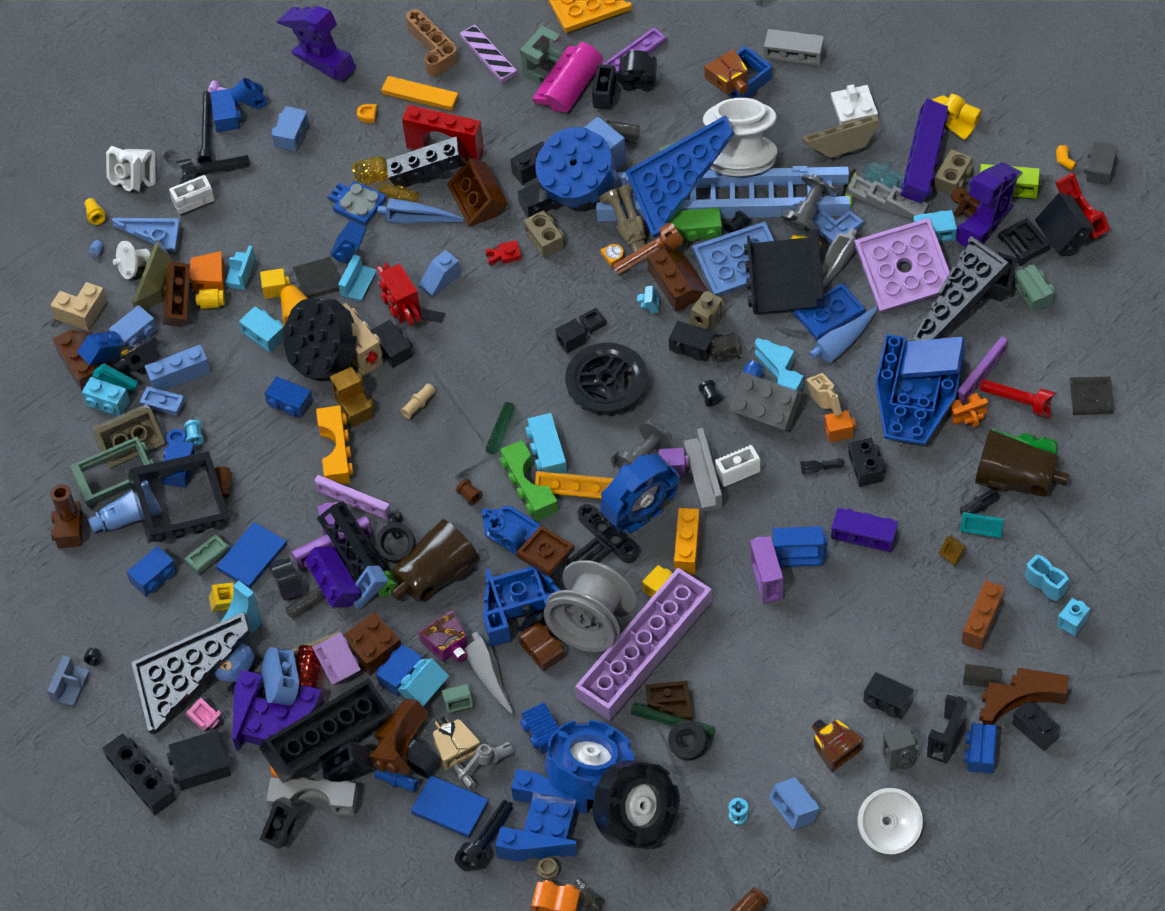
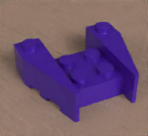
M314 6L312 9L310 7H304L303 9L291 7L277 21V24L292 28L299 41V45L291 53L331 79L343 81L357 68L351 54L337 49L330 31L337 26L331 10L320 6Z
M1001 162L983 170L977 176H973L969 183V187H971L969 196L981 201L977 211L958 226L956 242L967 247L970 236L983 245L988 241L991 229L995 231L999 226L997 222L1002 217H1006L1014 206L1010 203L1017 179L1023 174L1022 171Z
M241 670L234 687L232 740L235 750L239 751L243 741L261 746L266 738L321 707L324 704L322 691L301 685L293 706L268 703L266 699L261 698L265 688L262 675Z

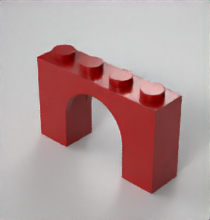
M408 105L402 118L406 148L417 150L426 147L430 139V132L435 131L444 133L451 138L457 136L464 146L466 161L469 158L480 161L484 151L481 121Z

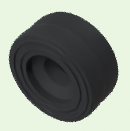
M685 720L672 727L668 735V745L673 754L678 758L691 761L698 759L704 754L708 746V736L698 723ZM685 735L693 736L694 742L691 746L683 745L682 739Z

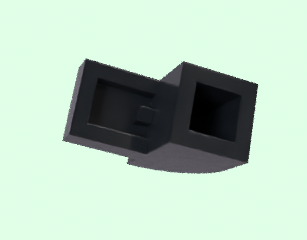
M290 558L279 559L270 564V572L275 579L283 600L303 594Z

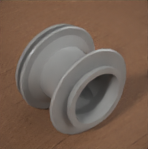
M583 560L572 562L563 572V582L567 590L554 592L547 599L544 609L545 622L560 640L576 649L587 652L605 651L612 646L613 642L620 635L619 624L615 617L626 616L634 610L636 606L635 593L631 585L619 572L605 564Z

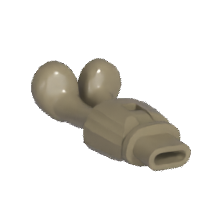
M627 184L600 195L599 200L601 203H609L612 206L619 224L617 229L624 240L628 242L627 245L631 246L632 251L635 252L646 245L643 218L642 216H637L632 203L631 193L633 188L631 184ZM619 198L623 200L629 219H627Z

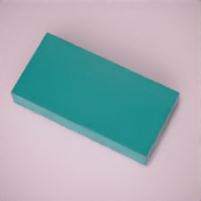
M104 363L96 368L92 375L96 379L126 388L127 393L133 390L138 382Z

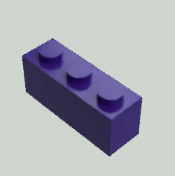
M837 508L831 528V539L892 553L898 533V521H894L891 518L877 517L870 513L855 512L848 508Z
M334 546L314 547L305 562L331 608L351 607L360 595V591Z

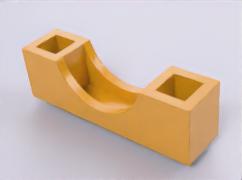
M340 405L318 408L316 412L320 436L329 438L336 444L333 452L322 459L324 477L339 484H349L350 475H353L352 463H348V458H351L350 446H346V442L349 441L348 429L344 430L343 426L347 425L346 413L341 412Z

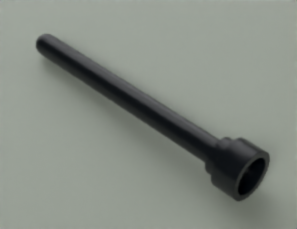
M209 91L203 92L202 145L197 154L199 164L213 161V154L209 149Z

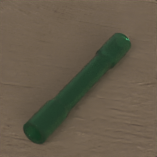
M635 702L631 709V715L670 726L687 720ZM696 722L706 731L708 739L712 740L716 727Z

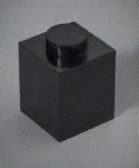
M576 318L555 329L556 341L566 354L587 343V329Z

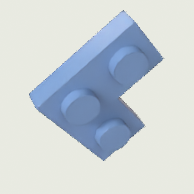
M822 209L812 219L819 226L818 234L830 244H832L839 233L847 234L851 228L857 231L863 227L864 222L851 210L835 220Z

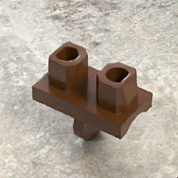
M958 187L951 193L952 200L959 204L954 212L957 217L962 213L967 218H970L977 211L981 201L969 196L965 189Z

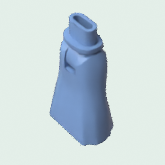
M146 480L141 483L152 518L161 515L162 512ZM132 490L103 507L99 514L96 512V516L88 519L93 532L101 529L103 531L115 530L141 520Z

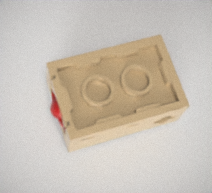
M345 303L343 306L350 311L355 322L351 324L353 336H357L356 351L351 362L365 376L383 365V352L380 348L381 341L376 334L373 335L370 332L368 324L359 319L357 311L354 308L351 309Z

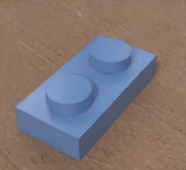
M147 386L139 403L140 406L147 404L152 410L178 416L185 399L182 395Z

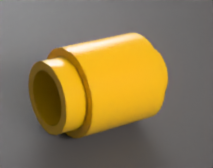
M218 288L199 290V294H196V305L200 306L201 309L224 306V290H219Z

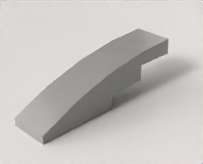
M857 175L853 177L846 191L847 194L863 202L909 218L924 214L928 206L924 201L920 204L899 196L901 189L896 186L890 189L876 180L870 183Z

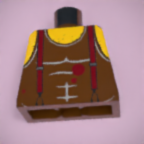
M819 719L812 725V729L817 733L814 736V748L831 772H834L863 750L864 739L839 720H835L827 726L822 719Z

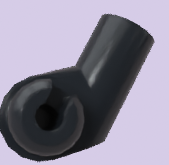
M401 512L390 513L388 524L401 522L403 520ZM399 531L391 532L394 540L404 536Z

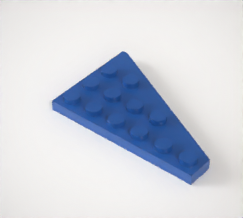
M726 115L625 171L652 236H659L661 233L659 228L669 223L735 135L729 118Z

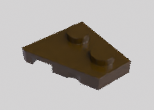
M688 680L645 685L648 708L692 721Z

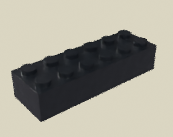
M368 678L266 738L259 749L281 782L284 783L349 742H353L383 724L392 715V711Z

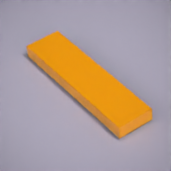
M392 76L387 77L381 89L382 94L450 111L453 110L459 97L457 92Z
M537 471L535 485L549 486L553 494L602 499L601 493L614 478Z

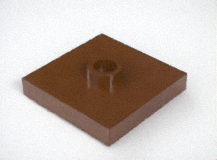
M541 525L516 552V557L550 577L574 551L575 546Z

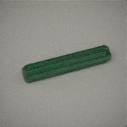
M504 403L485 447L487 453L494 455L497 452L515 409L513 403Z

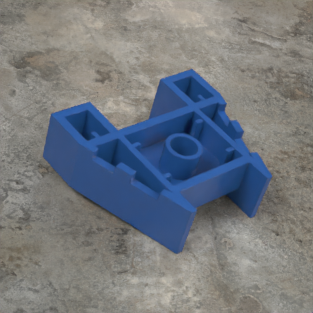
M532 566L492 577L490 569H486L483 620L490 646L511 641L506 619L523 615V605L529 604L533 611L545 609L548 597L554 592L561 591L555 586L550 577Z
M516 769L511 787L513 800L531 804L524 831L500 827L495 845L497 857L513 861H526L528 858L544 859L547 856L561 855V857L577 855V843L574 840H569L575 813L588 814L587 799L574 798L571 794L555 787L550 779L539 773Z

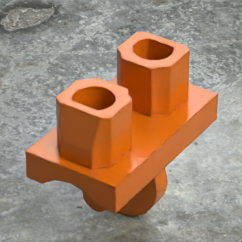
M975 393L968 397L967 402L969 404L963 406L961 400H955L950 406L953 425L964 422L965 425L971 423L974 428L978 427L979 420L983 419L984 415L987 414V399H981L978 393Z

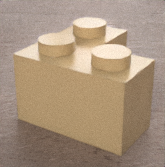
M86 282L77 297L59 291L50 307L54 319L89 331L107 303L104 288Z

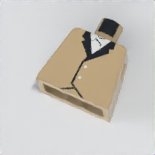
M445 716L436 720L435 724L438 730L433 732V738L445 771L452 768L455 763H462L475 756L480 742L461 720L449 723Z

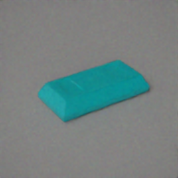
M963 512L960 532L1001 538L1004 519Z

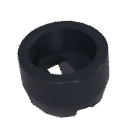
M98 648L87 649L84 655V662L92 666L98 665L101 660L100 650Z

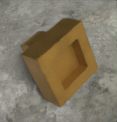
M950 535L946 537L939 554L953 565H956L960 562L967 546Z

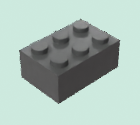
M741 372L729 410L779 429L790 431L803 392L748 372Z

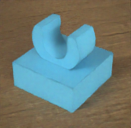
M654 286L645 287V294L637 295V303H641V309L648 308L651 314L659 313L660 295Z

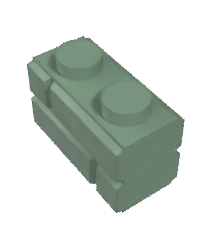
M1030 265L1024 270L1021 269L1014 273L1013 284L1032 312L1052 305L1055 289L1052 284H1047L1042 270H1038L1035 265Z

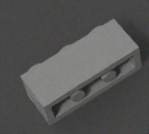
M768 29L764 44V58L820 66L824 36Z

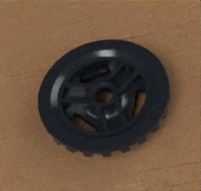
M598 343L582 349L572 358L566 369L565 382L568 394L573 398L576 405L579 404L583 410L589 409L594 414L603 412L604 415H609V412L618 414L622 409L628 410L633 403L637 404L639 402V398L644 395L648 384V373L643 359L631 348L617 343ZM624 374H629L631 377L632 385L630 388H625ZM604 376L612 378L608 383L601 381ZM591 393L605 400L594 398L589 394Z

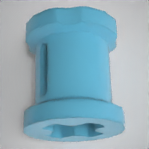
M190 420L184 424V429L187 431L186 442L194 443V446L204 443V438L201 435V421Z
M735 798L729 803V820L735 825H743L748 820V804L742 798Z

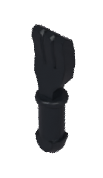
M841 458L822 460V462L816 460L800 462L802 474L817 472L821 468L823 470L840 468L845 463Z

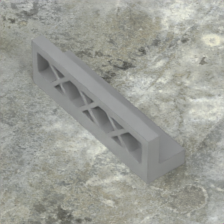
M703 428L697 429V438L684 441L686 455H688V462L701 510L706 512L722 508V494Z

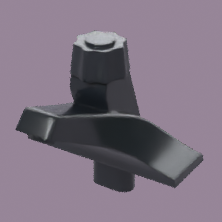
M529 604L523 605L522 611L525 620L518 631L523 632L540 621L544 616V611L538 610L534 612Z

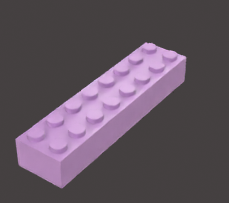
M677 568L623 630L612 646L603 653L575 686L576 699L610 721L712 602V589L680 568Z

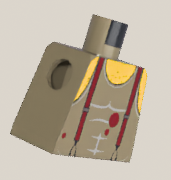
M705 291L691 309L689 324L713 331L726 314L723 299L709 291Z

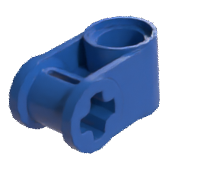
M243 78L231 89L232 96L238 102L247 104L255 109L263 108L267 104V98L263 95V85L253 82L248 78Z
M498 515L490 516L487 519L488 539L511 551L517 550L527 534L525 528Z

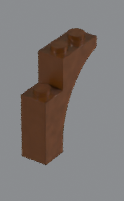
M1018 668L1017 676L1012 675L1011 685L989 682L988 690L983 691L982 702L986 703L985 709H980L979 721H983V725H995L1003 715L1020 707L1027 700L1031 703L1051 702L1065 704L1069 675Z
M405 698L374 735L379 741V746L370 757L375 762L374 766L379 771L406 775L410 771L406 760L409 744L418 728L429 716L418 700Z

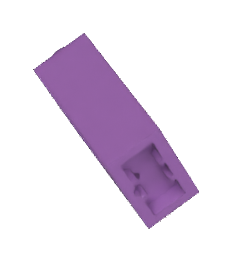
M771 536L757 537L754 540H750V562L762 603L782 600L783 576Z

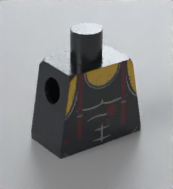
M147 335L122 350L121 354L123 357L113 362L119 372L127 368L134 372L161 358ZM138 355L136 360H131V357Z

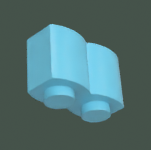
M1035 555L1026 564V580L1032 586L1041 589L1049 599L1058 601L1067 592L1068 576L1062 570L1052 567L1046 558Z

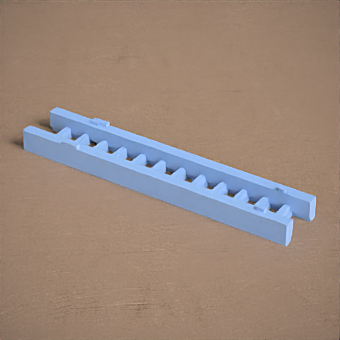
M793 166V168H772L748 176H730L714 170H708L690 193V200H685L678 211L719 207L721 219L733 218L737 211L743 212L748 218L781 217L785 209L795 212L799 202L805 201L806 197H793V185L805 184L801 179L804 174L811 177L813 174L822 177L824 179L823 182L827 185L848 184L849 171L848 167L807 168V166ZM616 172L615 180L608 190L618 189L621 186L630 184L626 172ZM807 185V195H808V193H809L810 190H811V187H809V186ZM773 186H788V198H774ZM730 187V199H716L715 188ZM735 187H749V198L735 199ZM754 187H769V198H754ZM696 188H711V199L696 200ZM633 191L632 203L637 216H642L643 220H645ZM827 195V197H820L815 205L817 208L816 214L823 209L830 216L844 215L850 210V196L831 197ZM619 198L627 219H629L623 200ZM596 202L597 221H617L614 209L609 203Z

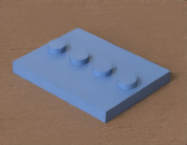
M766 222L692 246L694 255L712 294L721 296L747 287L746 278H750V272L746 273L745 261H749V258L744 253V244H747V236H750L752 243L774 241Z

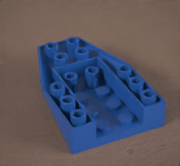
M886 334L875 383L884 439L926 445L956 399L965 361L966 347L963 350L959 374L902 378L900 370L906 337Z

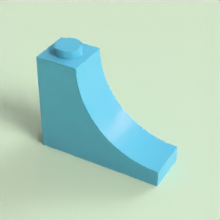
M238 581L233 586L232 602L222 621L244 612L248 617L251 632L253 633L262 624L256 598L252 590Z

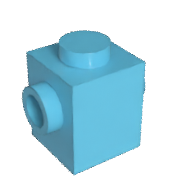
M1072 598L1059 614L1057 627L1075 637L1089 619L1090 608L1084 602Z

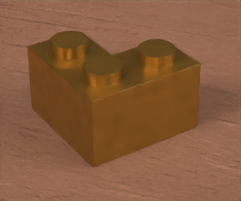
M350 367L330 376L334 399L340 405L342 412L346 413V419L352 428L374 418L372 412L374 405L370 398L367 399L365 397L366 393L362 386L364 382L359 372L355 373L354 369Z

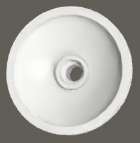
M896 788L877 790L870 794L860 807L858 813L860 835L865 843L877 852L884 854L904 852L914 845L921 834L923 825L921 809L916 800L903 790ZM885 817L889 818L888 825L883 823Z

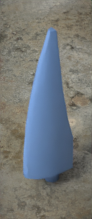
M390 198L387 207L378 206L377 213L386 214V222L402 224L464 222V218L450 212L406 200Z
M875 306L848 324L828 332L816 342L814 350L809 353L810 357L815 359L819 356L828 363L833 362L859 337L871 321L877 307Z

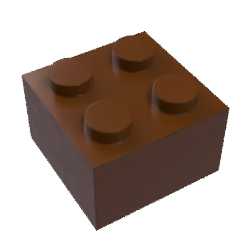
M375 612L343 635L349 643V649L352 654L357 658L359 665L369 676L375 673L382 664L385 665L390 659L391 653L401 646L400 638Z

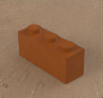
M987 580L984 581L963 629L962 644L982 651L1004 600V586Z

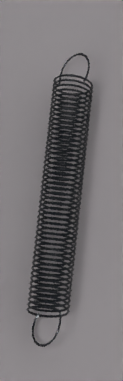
M259 654L255 656L256 658L253 660L251 668L248 670L249 672H253L255 670L253 669L254 666L257 668L256 665L263 661ZM236 682L231 683L229 688L227 687L232 694L234 693L233 690Z

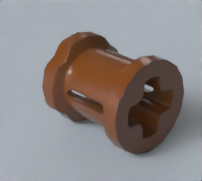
M469 479L461 481L456 488V492L459 495L462 494L470 506L475 505L483 496L482 491L477 490Z

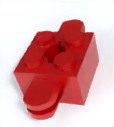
M386 262L382 264L383 269L380 265L375 267L380 279L378 282L379 288L382 291L380 297L384 304L387 303L389 305L391 316L393 318L396 317L399 323L407 321L409 326L414 325L413 319L416 323L421 322L418 291L401 264L399 263L390 268Z

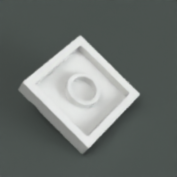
M849 85L846 90L831 92V100L840 125L870 115L878 118L868 85L860 87Z

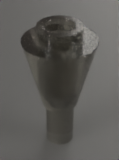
M582 878L576 879L574 884L580 890L586 911H601L605 905V899L587 887Z

